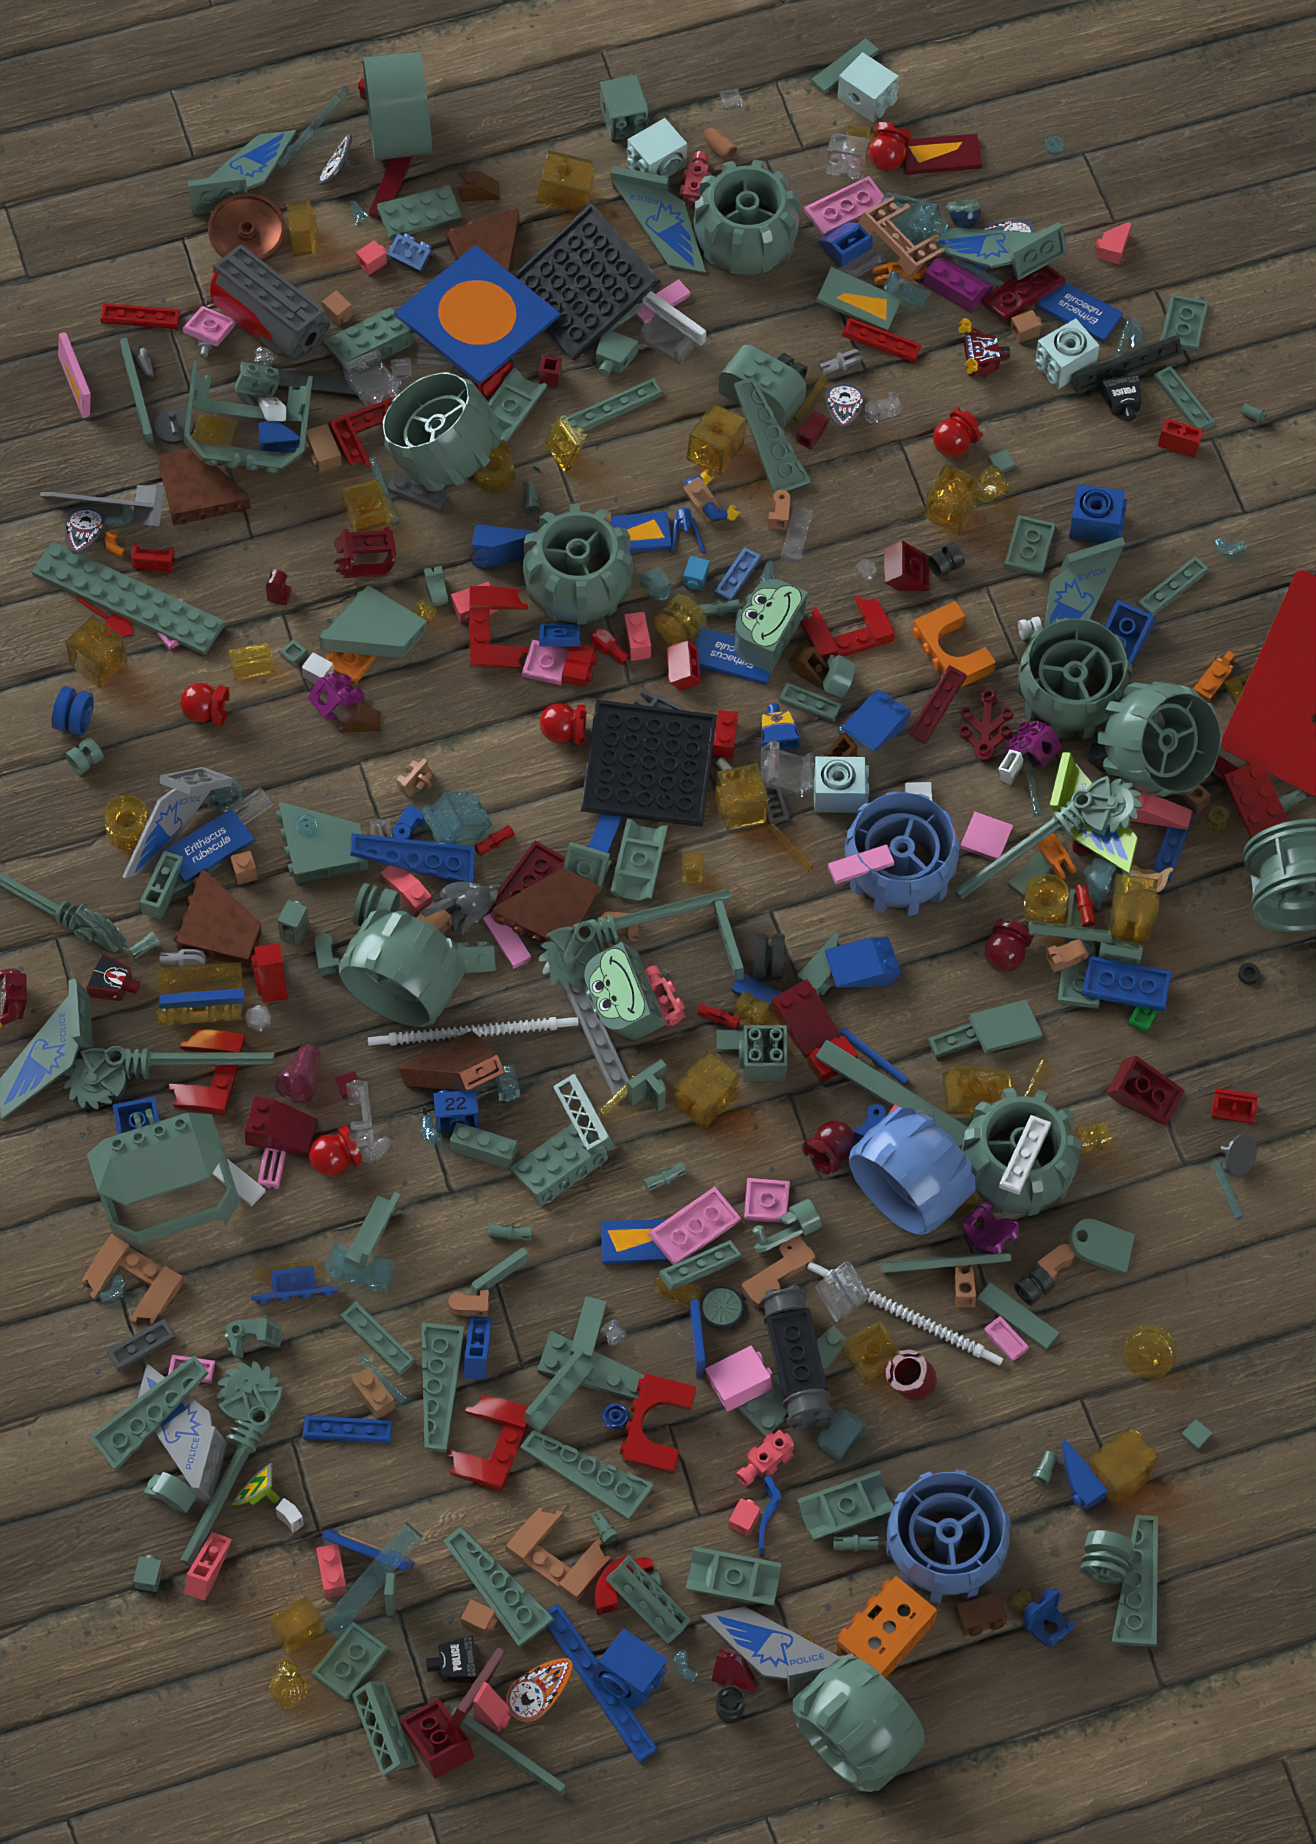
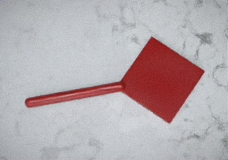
M76 598L77 601L105 618L107 639L133 636L131 621L118 615L107 616L82 598Z

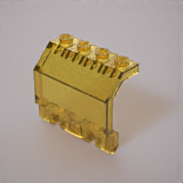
M241 962L157 968L159 999L162 994L243 989ZM244 1004L206 1006L205 1008L190 1007V1009H187V1007L171 1008L168 1010L160 1009L159 1006V1009L156 1011V1023L158 1026L173 1025L174 1023L188 1024L189 1022L203 1023L219 1020H242Z

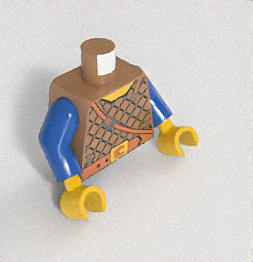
M706 469L701 475L685 480L684 492L706 524L715 519L728 518L734 521L740 512L735 511L736 506L731 505L727 511L720 508L715 497L706 486L714 479V477L708 475L709 470Z

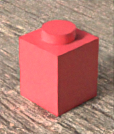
M374 240L356 252L357 264L369 276L387 264V251Z
M741 1498L729 1519L728 1528L749 1537L760 1516L761 1508L758 1507L756 1502Z

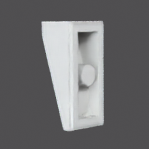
M277 397L258 398V403L267 421L286 420V406Z

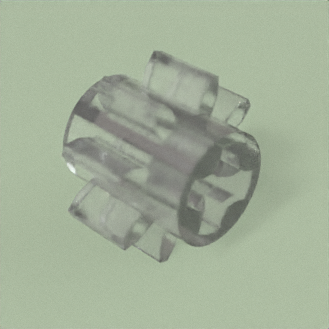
M255 1005L253 1010L248 1008L245 1015V1021L248 1022L247 1026L255 1031H262L263 1027L269 1028L272 1020L270 1018L271 1015L268 1014L269 1010L260 1005Z

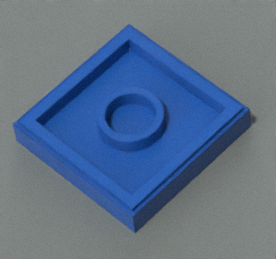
M540 624L539 646L580 647L581 625Z

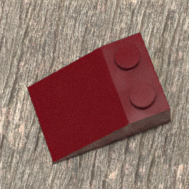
M808 979L772 998V1012L781 1025H787L788 1035L805 1058L814 1049H821L826 1040L831 1041L834 1038L839 1039L841 1037L822 1000Z
M1135 1055L1123 1059L1105 1094L1122 1106L1165 1126L1168 1124L1185 1090Z
M254 1096L245 1127V1145L308 1156L317 1118L275 1099Z
M439 1699L399 1720L418 1755L434 1779L474 1758L469 1739L460 1727L451 1737L444 1733L452 1716Z

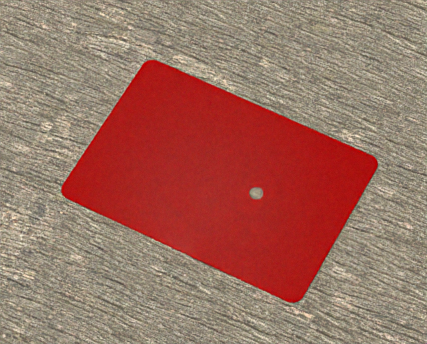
M1299 570L1294 574L1223 734L1221 746L1226 752L1250 764L1261 760L1267 773L1316 797V725L1311 721V716L1316 714V576L1305 570Z

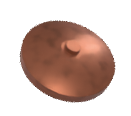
M240 193L227 197L214 208L208 222V234L211 245L222 258L241 244L264 262L279 251L285 239V220L281 210L270 199L259 194Z

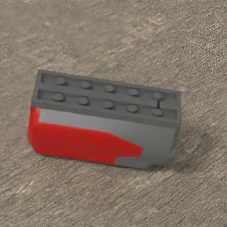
M241 244L213 265L210 294L215 306L277 355H286L295 361L304 358L308 359L314 354L331 324L327 320L325 310Z

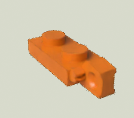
M1228 651L1223 659L1218 657L1193 688L1200 697L1208 702L1213 699L1231 675L1234 667L1231 665L1234 661V653Z

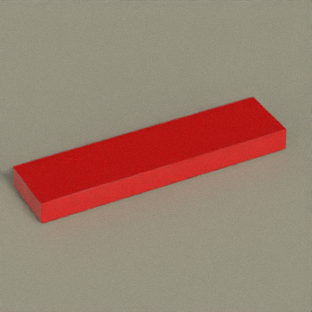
M103 303L100 321L105 324L178 329L181 313L180 309Z
M852 318L848 319L842 333V337L915 363L922 345Z

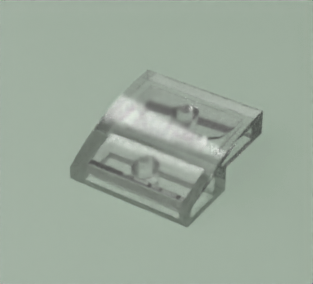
M846 1261L838 1266L815 1286L836 1323L843 1321L853 1309L860 1308L870 1297L850 1261Z

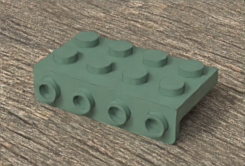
M390 307L324 340L323 343L324 347L342 366L344 374L349 377L411 346L413 338L410 328L394 316V311Z
M572 1123L512 1165L510 1171L536 1197L537 1203L543 1206L551 1202L563 1191L568 1190L574 1183L585 1178L591 1171L603 1165L608 1156L603 1145L589 1153ZM591 1133L588 1138L589 1144L597 1140Z

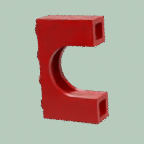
M645 1373L644 1378H640L638 1381L637 1391L640 1392L638 1400H633L631 1412L634 1413L633 1419L627 1422L625 1433L628 1434L626 1442H622L619 1454L623 1455L622 1459L624 1462L674 1474L680 1454L679 1450L650 1441L643 1433L642 1424L645 1415L656 1406L669 1405L691 1411L696 1394V1386Z

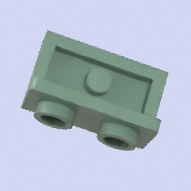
M478 941L477 945L469 946V942L456 943L458 954L463 956L466 965L465 973L496 971L494 944H490V941Z

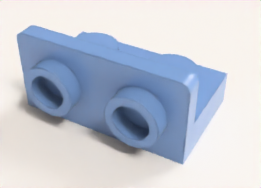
M397 233L387 254L422 272L430 255L434 256L435 254L430 250L431 246L422 241L420 244L414 242L415 238L406 233L404 236Z

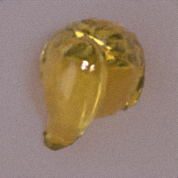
M991 465L983 470L979 479L980 488L976 491V497L981 502L988 503L1008 493V481L1004 479L1003 472L999 467Z
M285 1657L277 1664V1673L272 1677L268 1687L274 1701L279 1706L292 1708L306 1696L307 1684L295 1663L288 1657Z

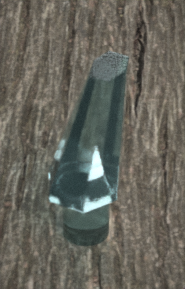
M349 201L355 225L362 226L363 219L367 215L356 201Z
M1139 318L1132 319L1133 329H1130L1131 348L1139 346L1144 327L1140 325Z
M771 560L766 563L759 580L760 582L774 578L773 562Z

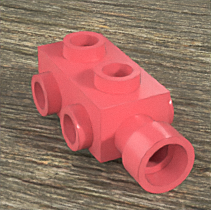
M695 152L692 162H689L688 169H684L683 180H685V185H681L680 196H683V201L691 207H695V201L700 198L701 181L705 176L711 175L708 172L707 165L709 156L705 152Z
M657 966L646 968V974L667 1026L678 1024L686 1015L683 1011L685 1009L684 1003L674 993L677 991L674 983L671 980L667 981L664 977L661 978V972Z
M780 1429L775 1434L771 1432L764 1438V1443L760 1447L755 1446L748 1452V1466L746 1468L742 1467L736 1473L737 1479L744 1486L748 1487L757 1475L761 1479L765 1475L772 1476L778 1468L776 1466L781 1461L786 1463L793 1457L794 1441L787 1433L783 1434ZM764 1455L766 1460H761L760 1457Z

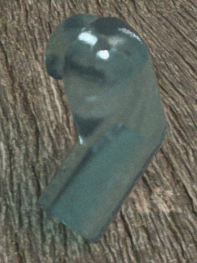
M1218 538L1215 541L1217 551L1227 555H1232L1245 549V544L1242 540L1233 544L1226 543L1224 538Z
M428 1115L422 1116L421 1137L429 1143L438 1144L442 1136L431 1127L432 1117Z

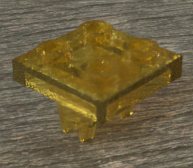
M199 414L192 439L202 443L232 447L238 425L237 420L221 418L220 415L213 417V414H209V416Z
M561 415L556 418L544 443L563 471H569L584 444L582 440L586 439L588 435L586 433L582 434L583 428H573L567 418Z

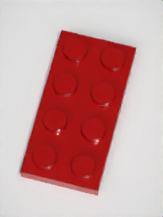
M1261 760L1222 776L1250 839L1263 830L1289 822Z

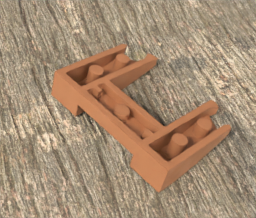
M892 196L865 211L858 220V223L870 236L877 233L900 257L897 261L899 266L911 276L941 255L945 248L938 250L935 244L940 239L938 234L914 246L892 223L907 212L911 206L905 203L902 208L898 207L893 203L895 197Z
M111 1234L102 1246L82 1279L83 1284L88 1282L93 1289L90 1293L93 1300L97 1298L118 1268L150 1286L130 1318V1322L133 1324H137L138 1318L150 1319V1325L155 1324L184 1284L182 1275L167 1266H160L130 1248V1244L114 1236V1234Z
M539 1508L508 1542L506 1552L571 1599L578 1602L608 1564L610 1556H604L600 1548L603 1543L598 1538L572 1569L539 1546L561 1518L563 1512L556 1510V1513L553 1514L542 1512V1508Z

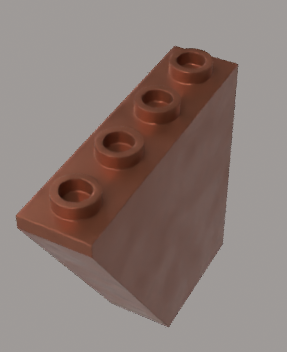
M509 209L503 213L491 215L485 219L470 222L467 225L447 231V244L455 261L476 245L510 272L519 227V209Z
M191 449L157 455L173 525L185 524L195 520H205L209 517L224 516L229 513L244 512L251 509L249 495L217 466L205 464L206 461H201Z
M563 867L495 906L492 910L491 918L497 924L507 925L519 935L524 934L530 937L534 943L541 945L545 942H551L546 937L551 931L562 927H573L574 924L583 922L599 893L600 886Z
M201 870L199 877L196 876L193 888L195 890L193 895L190 894L188 897L187 912L182 914V927L175 934L174 942L177 943L178 951L181 949L201 950L206 955V958L250 968L252 963L251 956L255 955L254 947L258 946L262 934L261 923L205 870Z
M473 1031L463 1034L397 1067L405 1086L468 1091L504 1073L498 1054Z

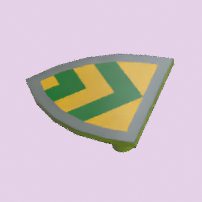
M272 1463L265 1466L245 1484L233 1500V1505L247 1502L254 1505L265 1496L272 1503H276L280 1497L271 1489Z

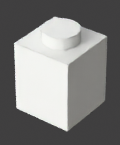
M312 653L302 666L303 678L316 684L319 678L334 672L333 663L315 653Z

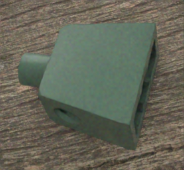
M608 330L601 336L596 352V364L600 366L598 372L603 376H608L611 370L622 373L637 355L638 341Z

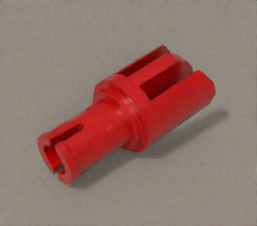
M506 362L481 385L476 383L475 387L483 396L490 397L503 383L502 379L512 371V365Z

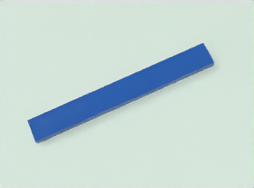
M557 1604L549 1609L548 1612L555 1618V1621L546 1628L565 1656L573 1662V1668L638 1763H641L658 1751L657 1747L629 1706L591 1680L598 1661L560 1605Z

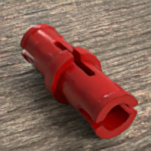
M506 825L498 832L490 833L486 839L474 845L476 853L481 857L491 849L499 848L503 842L515 836L512 827Z
M1084 884V889H1082V885H1078L1075 887L1078 899L1077 909L1081 913L1082 925L1087 927L1088 923L1089 927H1092L1096 924V921L1094 919L1092 910L1094 905L1090 900L1088 885Z
M701 1003L697 1012L698 1016L714 1021L716 1025L721 1024L733 1030H737L741 1018L727 1014L721 1008L718 1010L704 1003Z

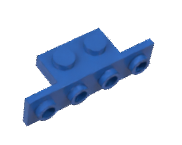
M314 1265L271 1270L273 1292L252 1294L251 1300H256V1303L260 1304L270 1302L269 1298L278 1297V1301L291 1300V1296L299 1295L300 1299L313 1297L312 1293L320 1292L321 1296L334 1295V1291L338 1290V1284L316 1287Z

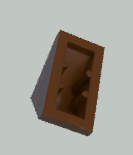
M358 702L339 713L340 733L381 731L380 711Z
M843 732L822 757H857L858 746L847 733Z

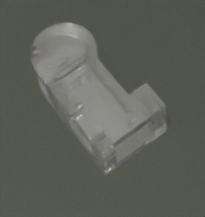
M896 391L888 393V398L868 401L864 407V419L869 423H877L901 417L902 405Z

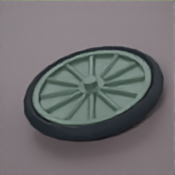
M717 1286L709 1289L704 1293L699 1303L700 1314L703 1320L708 1325L718 1329H726L736 1325L743 1317L745 1311V1304L741 1295L733 1288L727 1286Z

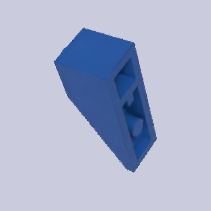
M470 1316L464 1357V1378L486 1380L492 1317Z
M1064 1440L1061 1446V1453L1072 1501L1078 1508L1081 1507L1086 1512L1106 1497L1108 1489L1069 1442Z

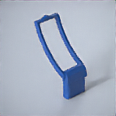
M770 1475L764 1478L763 1484L771 1500L764 1511L760 1524L758 1544L760 1557L765 1553L764 1534L767 1523L773 1512L779 1508L781 1500L780 1491L776 1488Z

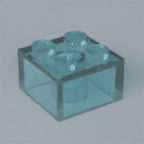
M445 792L432 806L449 840H479L493 825L475 792Z

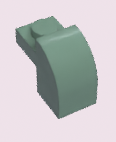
M830 654L827 659L830 670L822 683L825 692L843 699L852 683L855 663L841 655L834 656Z
M162 1472L161 1475L154 1474L143 1492L148 1497L163 1500L173 1510L185 1513L188 1512L197 1497L196 1493L186 1483L165 1472Z

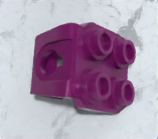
M332 672L318 679L308 696V700L327 721L337 718L332 711L340 703L349 707L358 702L363 704L365 693L357 687L355 689L352 687L351 683L353 680L347 674L338 675ZM328 692V701L323 705L324 702L320 696Z
M1028 721L1022 722L1018 726V734L1016 736L1012 735L1005 740L1007 752L1009 750L1021 752V754L1030 752L1038 760L1032 765L1037 769H1043L1062 749L1052 727L1039 721L1028 723ZM1042 741L1050 744L1049 748L1045 751L1046 754L1042 750Z
M983 1201L960 1223L970 1243L977 1250L984 1253L990 1251L998 1254L1004 1250V1242L1007 1239L1011 1241L1019 1236V1224L1014 1219L1001 1218L997 1220L989 1211L993 1205ZM978 1216L983 1220L982 1226L984 1228L982 1230L975 1228L973 1225L977 1221L976 1218Z

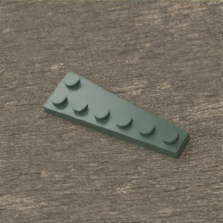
M754 377L734 383L773 495L778 490L790 491L810 484L811 481L794 454L791 444L788 443L782 428L778 425L774 417L775 415L768 406Z
M1071 889L1066 925L1083 927L1081 913L1077 909V894L1075 889ZM1089 891L1090 900L1092 901V893ZM1087 923L1086 928H1094V926L1089 927V924ZM1065 937L1064 945L1077 939ZM1082 940L1089 956L1096 957L1095 942ZM1088 958L1076 965L1061 970L1057 1003L1098 1009L1099 999L1082 996Z
M422 1322L424 1447L428 1451L447 1453L465 1329L460 1326Z
M550 1331L537 1373L554 1377L572 1356L570 1351L573 1341ZM593 1351L592 1359L586 1360L595 1367L582 1382L581 1386L632 1401L634 1399L638 1400L640 1392L637 1391L639 1379H643L644 1375ZM664 1405L656 1406V1408L663 1409Z
M195 1355L89 1437L115 1471L118 1470L209 1373Z
M532 1430L520 1447L521 1451L628 1522L654 1488V1484L644 1479L622 1472L615 1466L602 1463L595 1457L582 1454L577 1449L563 1445L561 1442L535 1430Z
M462 1527L443 1540L489 1606L495 1610V1614L519 1647H522L555 1621V1618Z

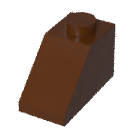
M480 171L460 172L462 202L500 200L499 182Z
M798 647L788 660V663L800 677L825 690L822 682L830 670L828 664L814 647Z

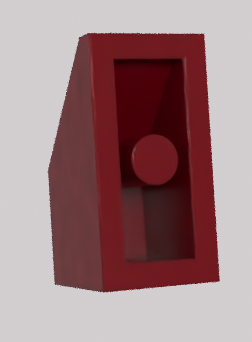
M732 1649L719 1651L711 1681L724 1685H735L742 1690L755 1693L758 1681L742 1655L737 1654Z

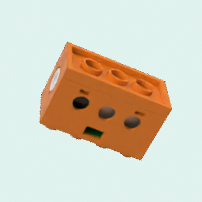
M897 1576L892 1580L888 1579L880 1589L882 1592L877 1597L873 1595L869 1599L863 1613L859 1611L851 1621L853 1624L848 1629L844 1628L838 1634L837 1639L839 1640L836 1643L837 1656L853 1654V1656L874 1667L885 1679L935 1624L937 1614L935 1607Z

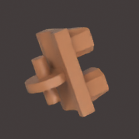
M424 758L420 762L413 760L408 767L410 774L408 776L400 775L396 779L398 787L404 791L406 797L411 799L422 788L427 790L431 788L432 783L430 779L433 771L428 766V760Z

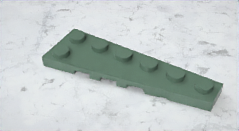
M834 1325L817 1339L824 1372L849 1341ZM777 1374L772 1380L774 1389L737 1407V1410L764 1438L771 1432L774 1433L788 1415V1410L783 1407V1397Z
M1136 1515L1131 1536L1133 1546L1130 1559L1127 1560L1129 1566L1126 1571L1127 1578L1122 1583L1111 1644L1156 1647L1158 1516Z

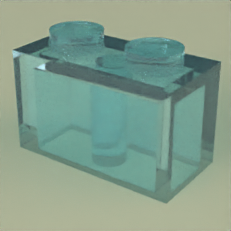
M845 1408L840 1414L837 1412L830 1422L832 1424L828 1430L824 1429L817 1439L819 1441L818 1450L839 1464L864 1433L866 1426L864 1421Z

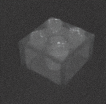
M831 133L827 151L826 174L851 179H863L868 160L869 139Z

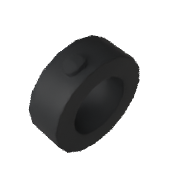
M1253 963L1242 964L1238 972L1240 981L1245 984H1255L1260 975L1259 968ZM1245 970H1251L1254 972L1255 976L1249 978L1246 977L1243 972Z

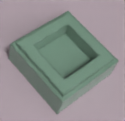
M1007 449L988 458L997 475L1015 468V463Z
M292 639L279 654L295 667L308 655V650Z
M1195 1419L1181 1434V1437L1198 1451L1213 1433Z

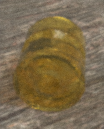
M744 991L734 1008L733 1015L742 1020L749 1019V1023L752 1025H763L771 1011V1003L763 999L756 1000L755 995Z
M1106 1122L1095 1123L1091 1128L1088 1125L1075 1128V1136L1081 1139L1080 1154L1093 1152L1094 1148L1098 1151L1111 1148V1136Z

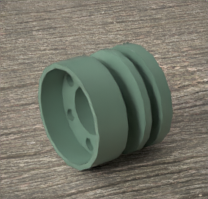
M364 883L354 905V925L361 926L364 920L368 918L370 912L383 909H387L390 912L398 911L400 892L385 888L380 896L379 886L374 885L372 888L371 884Z
M1104 1530L1089 1532L1084 1546L1087 1553L1082 1557L1083 1563L1081 1564L1080 1572L1085 1577L1098 1582L1109 1584L1123 1583L1127 1578L1126 1571L1129 1566L1126 1561L1131 1556L1132 1541L1128 1537L1115 1532Z

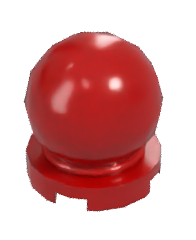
M879 122L874 128L873 135L876 138L872 140L869 146L868 156L872 165L877 169L885 172L892 171L903 163L906 156L905 146L909 144L912 134L904 127L902 130L895 128L894 123Z
M960 407L950 413V419L940 422L934 429L933 444L937 452L945 457H957L964 454L971 443H976L983 437V432H979L977 428L980 424L976 418L967 410L964 413L960 411Z
M203 682L191 684L181 694L180 707L183 714L188 719L197 723L207 722L211 719L212 724L215 726L224 725L228 711H224L225 702H230L229 687L219 685L215 690L211 685Z
M562 703L552 704L545 708L539 720L542 734L549 741L555 743H566L573 739L575 740V745H584L583 731H586V705L578 704L575 710L569 705Z
M346 1125L338 1128L337 1136L327 1134L320 1136L313 1142L309 1151L311 1166L319 1174L329 1177L336 1176L344 1172L349 1163L353 1164L354 1167L363 1164L359 1148L355 1141H350L348 1135L350 1130Z

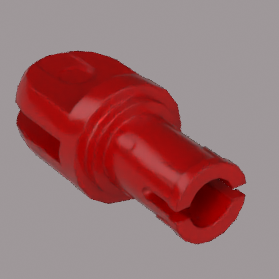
M599 628L594 630L591 635L593 645L604 655L610 654L621 665H624L630 655L620 648L618 640L605 629Z

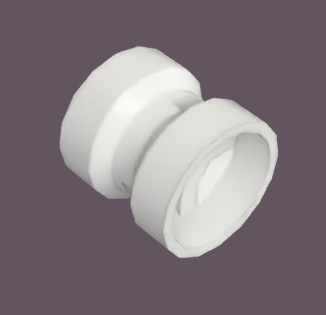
M1038 616L1032 617L1028 621L1025 619L1018 621L1019 634L1022 640L1029 639L1038 630H1043Z

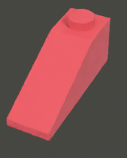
M1140 792L1141 796L1136 799L1141 802L1143 807L1135 809L1138 819L1133 820L1130 818V821L1188 830L1193 813L1192 810L1155 795Z
M389 866L379 873L392 890L400 892V900L415 918L424 906H429L432 903L431 894L407 870Z
M211 1532L187 1573L184 1594L205 1601L232 1543L231 1538Z
M483 1682L473 1700L474 1717L478 1723L499 1733L502 1727H507L511 1719L509 1707L488 1683Z

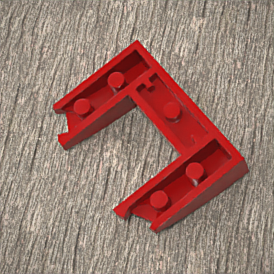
M396 396L329 421L328 426L335 443L349 466H352L353 463L364 464L366 468L371 467V463L357 433L383 424L387 410Z
M470 585V668L521 667L518 661L522 653L527 655L528 647L490 645V610H528L527 603L523 604L518 596L521 592L520 589Z
M854 596L866 627L832 638L817 608L812 611V616L808 620L801 621L810 646L816 649L825 662H827L830 654L844 657L894 641V630L877 598L866 600L861 599V596Z
M194 1029L192 1031L194 1035L189 1041H183L180 1045L181 1049L201 1053H242L245 1045V1035L228 1031ZM216 1065L210 1087L169 1084L170 1092L175 1091L177 1099L173 1102V1106L225 1116L239 1065Z
M480 1395L481 1401L473 1408L468 1406L465 1409V1413L502 1425V1431L490 1460L449 1450L448 1458H453L454 1469L450 1470V1475L502 1492L529 1425L523 1420L528 1406L500 1398Z

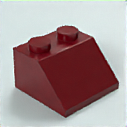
M903 540L885 548L884 583L898 591H928L929 564L927 556L929 555Z

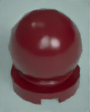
M1001 918L996 920L992 929L994 935L988 939L985 945L984 955L987 963L994 970L1009 972L1019 968L1025 958V948L1030 947L1034 935L1028 934L1030 929L1014 920H1011L1010 923L1003 922Z
M829 1121L818 1128L814 1138H809L802 1144V1151L805 1157L809 1155L815 1161L814 1167L822 1173L829 1175L839 1168V1162L850 1157L851 1149L856 1144V1137L847 1123Z
M908 1349L898 1352L899 1355L895 1356L892 1361L889 1360L887 1364V1381L891 1387L906 1399L914 1401L926 1399L934 1391L937 1384L936 1372L932 1364L917 1351Z

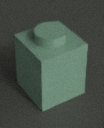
M153 1555L139 1556L133 1580L136 1589L152 1592L158 1591L163 1570L162 1561L158 1557Z

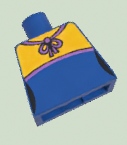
M776 703L768 705V713L761 715V753L799 748L800 734L791 712L788 710L780 711L779 704Z

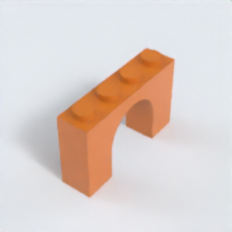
M953 601L913 620V629L911 631L913 637L922 644L921 647L924 654L929 655L933 668L939 671L942 676L949 665L967 674L965 681L960 687L962 688L994 673L996 662L986 647L964 657L948 655L940 648L939 640L944 635L963 627L965 623V614L957 602Z

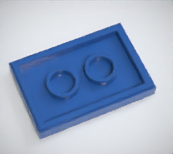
M690 1300V1325L696 1377H704L706 1360L700 1305L698 1300Z

